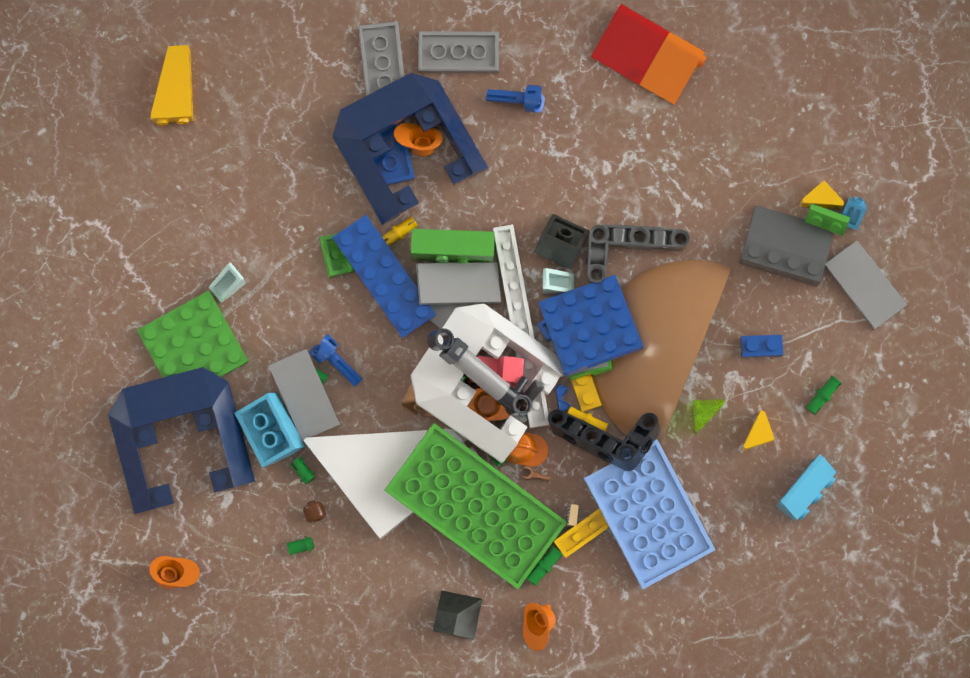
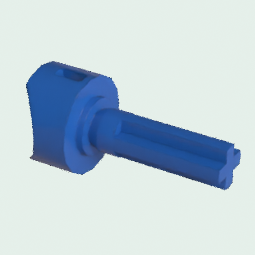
M527 85L525 92L488 89L486 93V101L524 103L525 111L534 113L543 111L545 97L541 93L542 87L539 85Z
M327 333L321 340V344L314 345L308 353L319 364L328 360L352 385H358L363 378L335 352V348L339 344Z

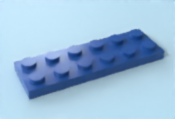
M364 215L332 237L402 339L436 316L430 305H419L417 286L367 215Z

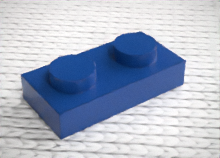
M782 335L740 337L741 358L783 356Z

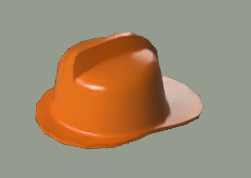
M403 123L394 130L396 141L410 148L416 156L424 157L434 154L436 148L442 142V134L435 128L423 133L418 124Z
M482 388L475 390V395L467 405L468 408L487 421L503 420L510 416L505 408Z
M524 432L517 446L506 458V461L525 466H538L547 459L549 447L541 436Z
M160 556L155 558L149 567L151 577L164 589L188 587L193 585L200 576L198 565L192 560L185 558Z
M529 603L525 607L523 637L527 646L534 651H540L546 647L549 632L555 626L556 619L551 610V605Z

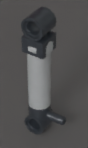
M442 328L432 331L428 335L427 344L430 349L434 351L442 350L439 356L449 365H455L500 403L508 415L517 417L526 415L531 411L532 402L530 398L520 394L528 383L527 377L522 376L513 388L469 351V346L458 337L454 338L450 330ZM439 335L443 338L442 345L438 342ZM517 401H519L521 405L520 410L516 408Z

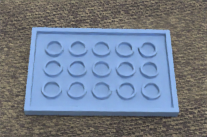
M657 439L634 470L625 471L613 464H609L583 478L641 589H645L715 551L711 540Z

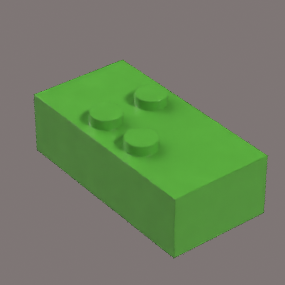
M412 229L411 259L412 261L456 262L462 264L493 262L495 232Z

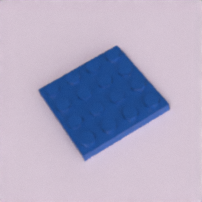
M616 275L609 276L600 283H590L538 302L565 377L644 349Z

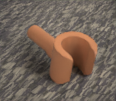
M527 466L523 467V469L531 471L528 477L521 475L525 480L535 478L550 481L551 476L538 474Z

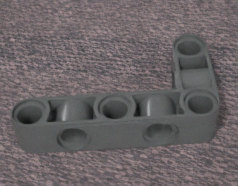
M595 225L590 230L587 246V281L589 284L600 283L605 279L608 248L610 246L636 250L667 249V251H683L689 244L690 236L687 231L682 229L631 225ZM600 231L603 233L604 238L597 240L593 237V233ZM642 234L645 240L637 242L634 239V235ZM682 236L685 239V243L682 245L677 244L674 238ZM598 271L601 273L602 278L594 280L591 277V273Z

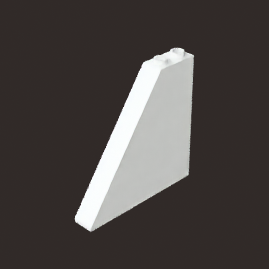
M443 429L465 445V437L453 429ZM428 430L308 437L304 439L308 448L380 540L414 514L413 511L384 491V489ZM472 447L469 448L471 451L477 454V452Z

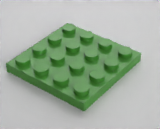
M210 291L201 294L137 330L163 378L201 367L223 377L249 363Z

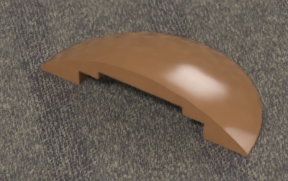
M702 260L675 261L656 266L641 273L621 289L644 349L611 360L612 370L596 376L592 375L605 413L625 437L643 414L654 413L660 425V434L656 439L659 444L661 443L732 267Z

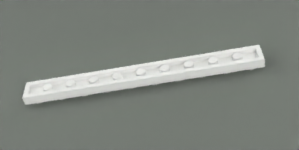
M513 225L493 228V232H495L494 240L509 321L534 338ZM515 351L516 358L524 359L523 376L528 378V383L522 390L524 393L531 385V381L540 368ZM542 391L532 402L531 411L527 414L529 429L549 426L545 393Z

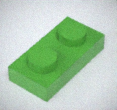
M811 204L805 222L843 236L850 217Z

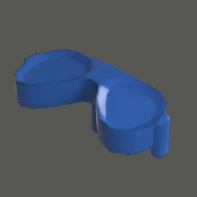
M559 384L555 390L558 409L567 412L571 406L566 401H563L562 397L565 396L568 388Z

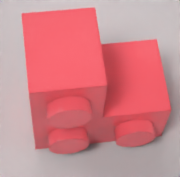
M477 356L513 388L523 376V358L503 356L495 359Z

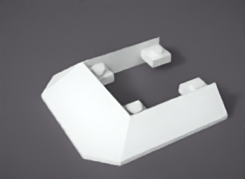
M484 303L455 308L442 327L450 330L454 338L458 337L469 346L468 350L475 356L480 349H483L495 359H498L505 347L509 346L540 368L531 384L534 380L541 381L545 387L542 392L547 395L564 373L558 355ZM439 335L438 342L442 345L443 338ZM429 347L411 374L416 404L497 461L503 463L517 446L527 426L510 415L501 429H498L468 408L467 405L476 391L460 380L464 375L461 370L453 364L449 365L439 356L442 350L434 351Z

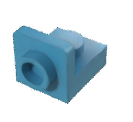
M857 196L853 198L848 197L842 215L850 217L847 227L854 230L858 229L867 210V204L864 203L865 200Z

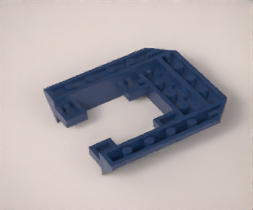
M409 73L340 109L332 138L382 225L419 204L409 185L392 194L374 162V159L389 151L380 135L385 130L412 116L417 120L423 133L440 125L459 159L444 166L453 185L469 177L472 178L488 169L487 164L438 80Z
M201 367L121 390L108 413L134 514L174 504L169 483L149 488L139 448L158 443L153 423L192 412L198 432L216 427L219 429L228 467L209 472L214 493L255 482L241 426L235 415L237 411L232 392L227 380Z

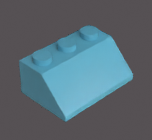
M278 392L267 393L235 412L262 468L285 459L305 447Z
M819 454L777 503L776 507L793 521L798 520V518L803 520L809 513L808 506L819 501L823 496L820 492L824 487L829 488L836 480L833 476L837 472Z

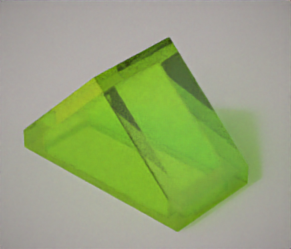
M723 399L693 400L692 420L693 432L695 434L725 404Z

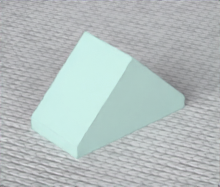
M229 263L208 288L222 303L244 286L246 282L232 263Z
M548 268L543 269V294H562L573 290L574 273Z

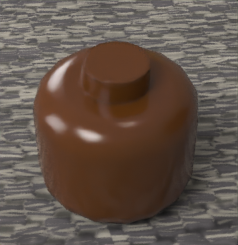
M309 501L303 509L306 521L309 523L320 521L326 517V512L321 502Z

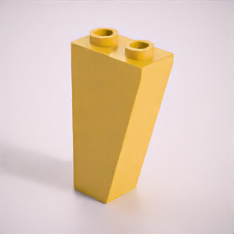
M189 45L168 46L151 111V120L158 126L168 125V122H177V124L184 125L188 124L189 121H194L191 52Z

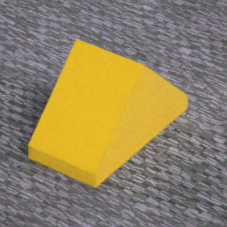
M824 180L802 199L800 207H811V204H815L826 209L841 210L844 201Z
M761 410L742 450L747 451L775 440L765 411Z

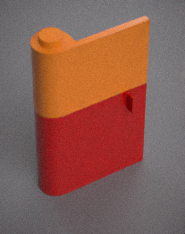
M623 4L617 9L591 55L595 60L673 105L676 104L694 70L697 67L701 68L707 59L704 56L705 51Z

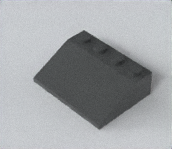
M756 205L739 264L818 286L824 272L833 232L806 223L805 219Z

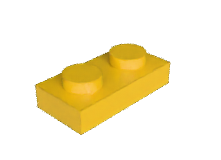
M591 374L573 381L571 380L581 412L602 406Z

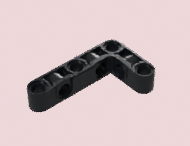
M559 409L551 411L548 415V422L553 434L625 471H632L638 466L660 434L659 421L654 413L643 414L624 440Z

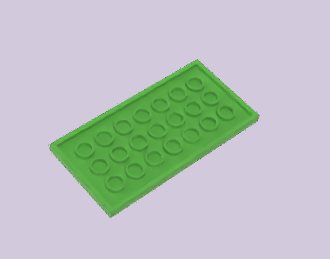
M435 423L431 425L384 489V491L516 589L520 588L567 523V521Z

